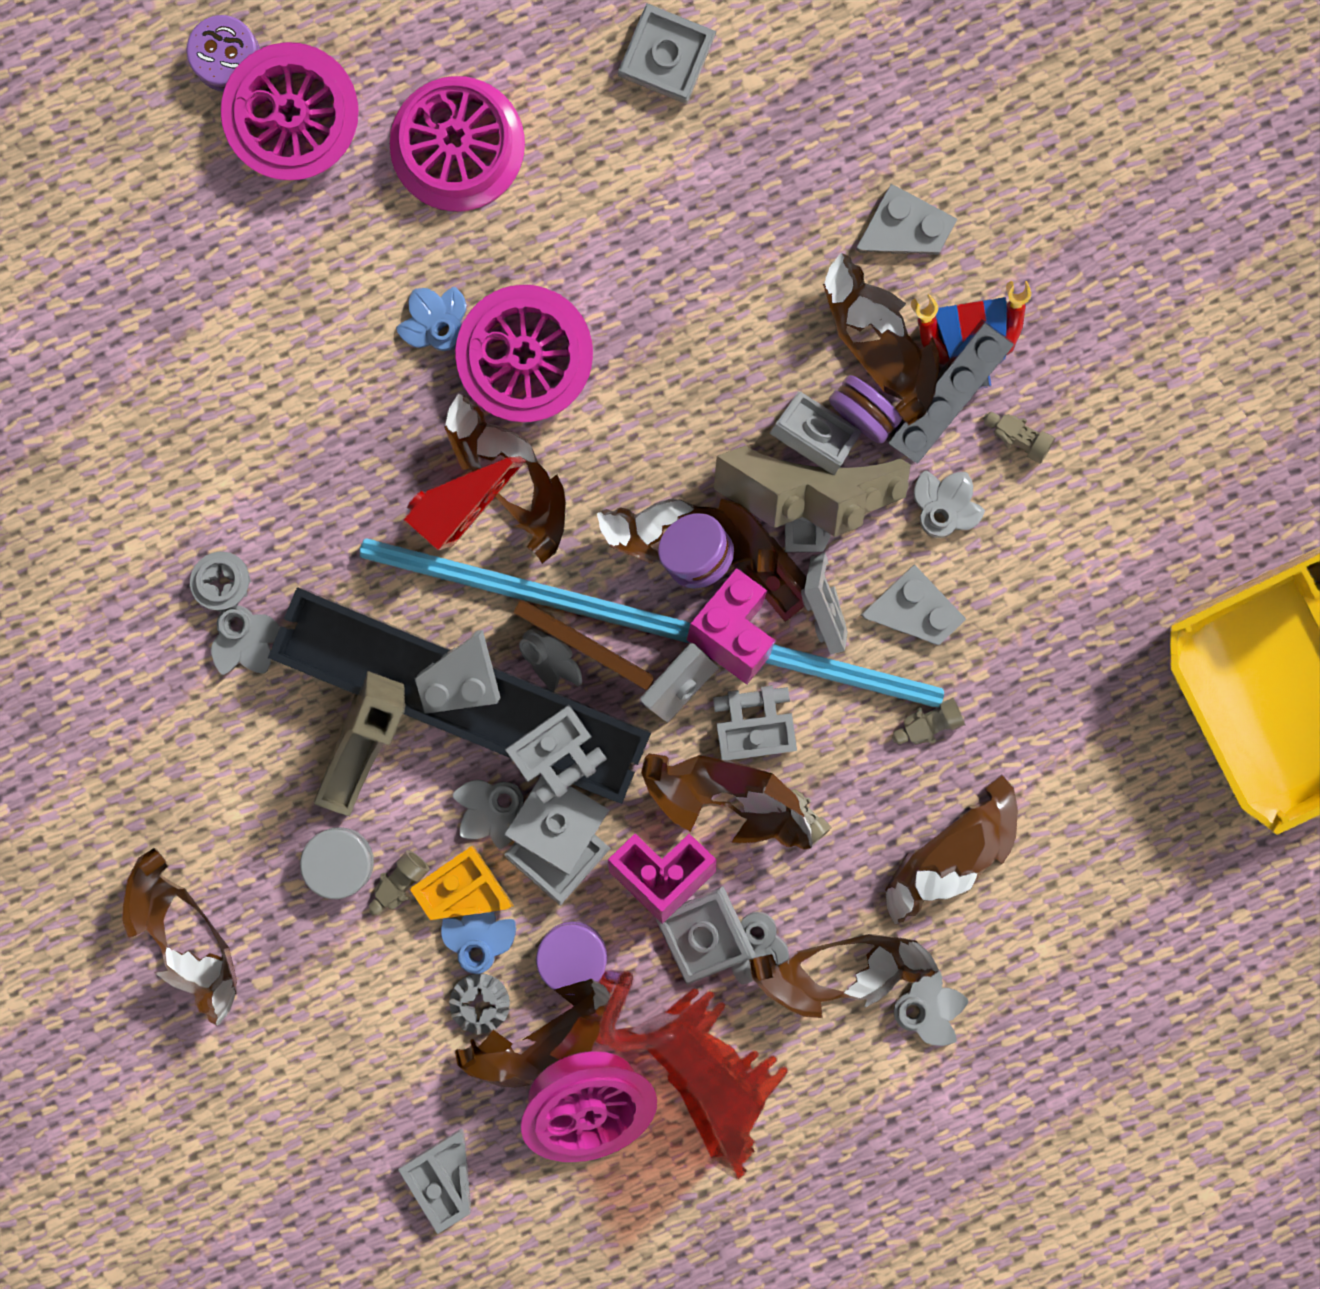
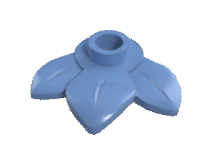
M456 287L448 289L441 297L428 288H416L409 297V312L412 317L400 323L396 327L397 332L405 342L415 348L432 345L439 351L456 349V341L462 325L461 320L467 310L466 300ZM449 326L448 333L444 336H439L440 330L443 327Z
M494 912L465 915L462 917V920L444 918L441 928V936L446 947L457 953L460 966L472 974H480L487 971L493 965L495 956L505 953L510 949L516 935L515 920L503 919L496 921ZM477 947L482 950L483 958L481 961L472 959L471 951L473 948Z

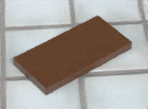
M519 601L513 613L643 689L648 690L652 684L654 675L529 602Z

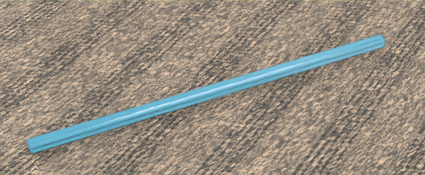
M367 538L361 544L360 557L363 559L690 643L687 641L690 622ZM775 644L769 659L765 662L770 665L936 708L940 707L944 698V689Z

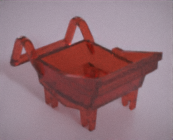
M605 970L599 983L605 986L611 996L600 1020L599 1036L595 1042L600 1045H606L618 1052L646 1049L669 1073L667 1080L679 1092L714 1167L739 1181L747 1173V1170L742 1165L756 1152L752 1147L756 1142L750 1136V1133L765 1106L766 1100L786 1076L788 1069L782 1066L774 1075H770L769 1068L777 1062V1057L770 1055L757 1066L751 1068V1063L759 1056L758 1051L752 1050L740 1059L737 1051L732 1046L708 1033L726 1007L725 1003L718 1002L713 1010H707L709 1001L715 996L713 991H707L693 1004H690L691 1000L699 994L698 989L692 988L666 1011L659 1013L638 1026L615 1029L634 982V976L629 971Z

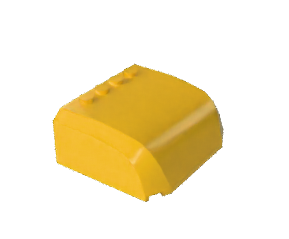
M1319 546L1184 614L1171 625L1170 669L1241 809L1277 835L1320 815Z

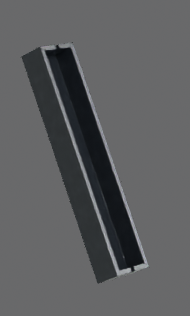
M296 588L284 617L287 621L297 622L296 628L280 626L269 653V659L356 695L360 692L367 672L404 684V711L402 714L508 758L511 757L506 751L507 748L569 705L591 736L590 739L579 746L583 753L587 755L599 747L607 760L595 767L596 772L588 778L584 775L573 784L617 803H623L636 771L629 766L631 763L639 764L652 733L651 731L494 666L492 667L501 697L497 704L425 714L415 678L429 665L439 661L443 655L451 650L450 648L307 589ZM569 753L554 763L551 768L556 775H559L576 763V761Z

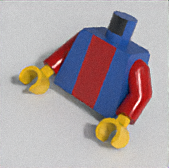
M1009 281L1006 285V292L1010 300L1008 303L1006 297L938 308L934 298L927 294L929 304L926 308L920 309L917 300L913 299L911 307L919 317L917 321L923 347L929 345L933 336L939 351V364L945 365L981 319H983L1013 342L1014 346L1006 354L1009 355L1013 352L1023 329L1025 303L1030 300L1032 295L1029 283L1025 281L1024 291L1020 294H1014L1013 281ZM1006 356L1002 359V361L999 364H1001L1006 359ZM990 375L979 389L992 386Z

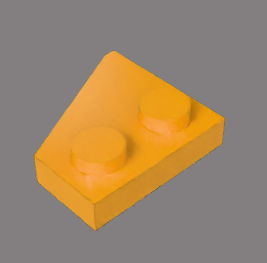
M470 846L410 888V891L430 920L508 910L514 907L474 846Z

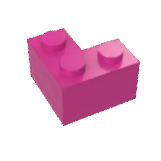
M736 568L691 622L687 641L691 644L693 643L703 653L748 685L769 659L775 640L750 622L762 608L767 590Z
M690 833L663 859L639 836L634 834L608 858L609 873L663 924L716 873V858Z

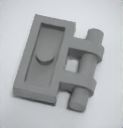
M772 685L763 686L761 691L739 694V690L727 691L728 695L713 697L715 712L730 710L731 714L730 722L717 723L722 760L728 761L797 751L792 713L777 715L775 705L790 702L788 687L773 689ZM764 706L765 717L743 720L742 708Z
M569 705L506 749L528 782L540 773L543 775L547 783L535 791L543 804L556 795L560 798L568 792L567 787L584 775L588 778L596 772L595 767L607 760L599 747L587 755L583 753L579 746L590 739L591 736ZM570 753L576 763L559 775H556L551 766Z

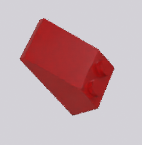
M521 456L507 457L438 487L429 489L426 493L420 491L407 505L406 508L410 512L404 518V521L437 550L452 547L526 461Z

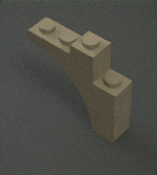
M742 446L717 455L714 489L733 502L740 504L747 511L774 528L804 517L836 537L863 526V519L866 513L906 498L911 465L902 459H897L872 466L839 468L836 474L833 475L822 467L783 461L761 454L747 446Z
M367 672L358 695H354L342 725L341 734L315 797V805L350 817L377 755L384 744H391L404 711V684Z

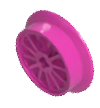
M285 42L272 44L247 56L229 77L221 101L222 126L226 139L234 153L254 171L279 180L306 179L329 169L349 148L358 124L357 95L346 71L326 52L302 43ZM293 73L306 74L298 95L294 94ZM285 74L287 94L280 95L272 84L271 79ZM314 79L321 81L324 84V88L305 101ZM263 85H267L273 94L259 89ZM329 95H333V107L311 110ZM265 101L273 104L272 113L267 118L260 119L255 117L254 110L256 105H261ZM292 107H295L300 115L293 116L292 121L289 122L284 113H291ZM335 116L334 124L330 128L312 121L315 118ZM255 125L260 129L267 130L258 137H254L251 132V126ZM312 128L328 135V137L321 145H318L309 134L308 129ZM281 132L273 152L265 151L261 148L263 144ZM301 134L305 136L314 149L305 155H301L299 139ZM292 135L294 155L282 157L281 155L286 143Z
M449 76L424 84L415 90L401 105L391 127L389 141L390 156L399 180L415 198L440 210L454 212L469 211L493 202L511 186L523 162L525 135L516 109L498 89L475 78ZM450 99H462L459 111ZM469 102L480 104L481 107L464 122ZM446 108L452 112L448 121L437 124L432 122V116L438 109ZM487 113L492 115L497 121L494 124L472 129ZM422 115H424V119L429 127L417 124ZM415 132L436 138L412 145V137L415 135ZM455 133L462 142V145L457 148L451 143L449 136ZM493 133L500 135L499 145L497 146L474 140L475 138ZM438 148L421 166L415 161V154ZM473 149L493 153L496 156L492 163L486 166L473 153ZM445 156L440 178L436 179L428 175L427 172ZM468 157L483 171L472 179H468L463 161ZM453 161H458L462 176L461 182H447Z
M536 285L508 286L484 297L466 316L456 341V365L459 377L467 393L484 410L509 421H540L563 411L582 392L592 368V338L580 312L562 295ZM519 313L521 336L516 338L504 319ZM526 313L540 314L541 317L532 336H527ZM548 319H551L559 326L557 331L541 342H537ZM499 323L507 335L501 332H489ZM563 335L567 337L569 342L568 349L543 351L544 348ZM498 340L505 342L508 350L503 358L494 360L488 357L487 348L490 343L492 344ZM524 347H529L535 357L534 359L528 358L526 364H521V360L516 356V353L523 352ZM570 357L568 369L565 371L544 362V359ZM486 363L490 367L502 369L487 377L484 374L482 365ZM539 369H546L563 379L555 388H551ZM512 370H515L505 393H500L492 387L493 383ZM531 374L536 375L547 391L546 394L532 398ZM524 375L526 397L524 399L511 398L520 376Z
M584 1052L571 1055L546 1068L530 1087L528 1105L521 1120L522 1138L533 1152L554 1161L583 1162L605 1157L628 1146L648 1128L656 1113L657 1095L651 1083L642 1075L634 1072L632 1066L625 1059L607 1052Z

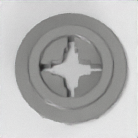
M214 552L206 555L198 561L191 573L190 588L194 598L206 609L222 612L228 608H237V604L242 598L247 597L249 583L252 582L248 567L238 556L229 552ZM222 568L224 576L234 582L224 585L223 591L220 594L219 589L209 583L219 580Z
M480 973L466 976L456 984L451 993L449 1005L452 1019L456 1021L462 1030L475 1033L476 1035L492 1032L493 1029H497L505 1021L510 1008V999L505 986L497 978L488 974ZM479 988L481 989V995H483V1001L496 1005L484 1008L480 1015V1020L477 1019L474 1007L463 1004L474 1001L479 993Z

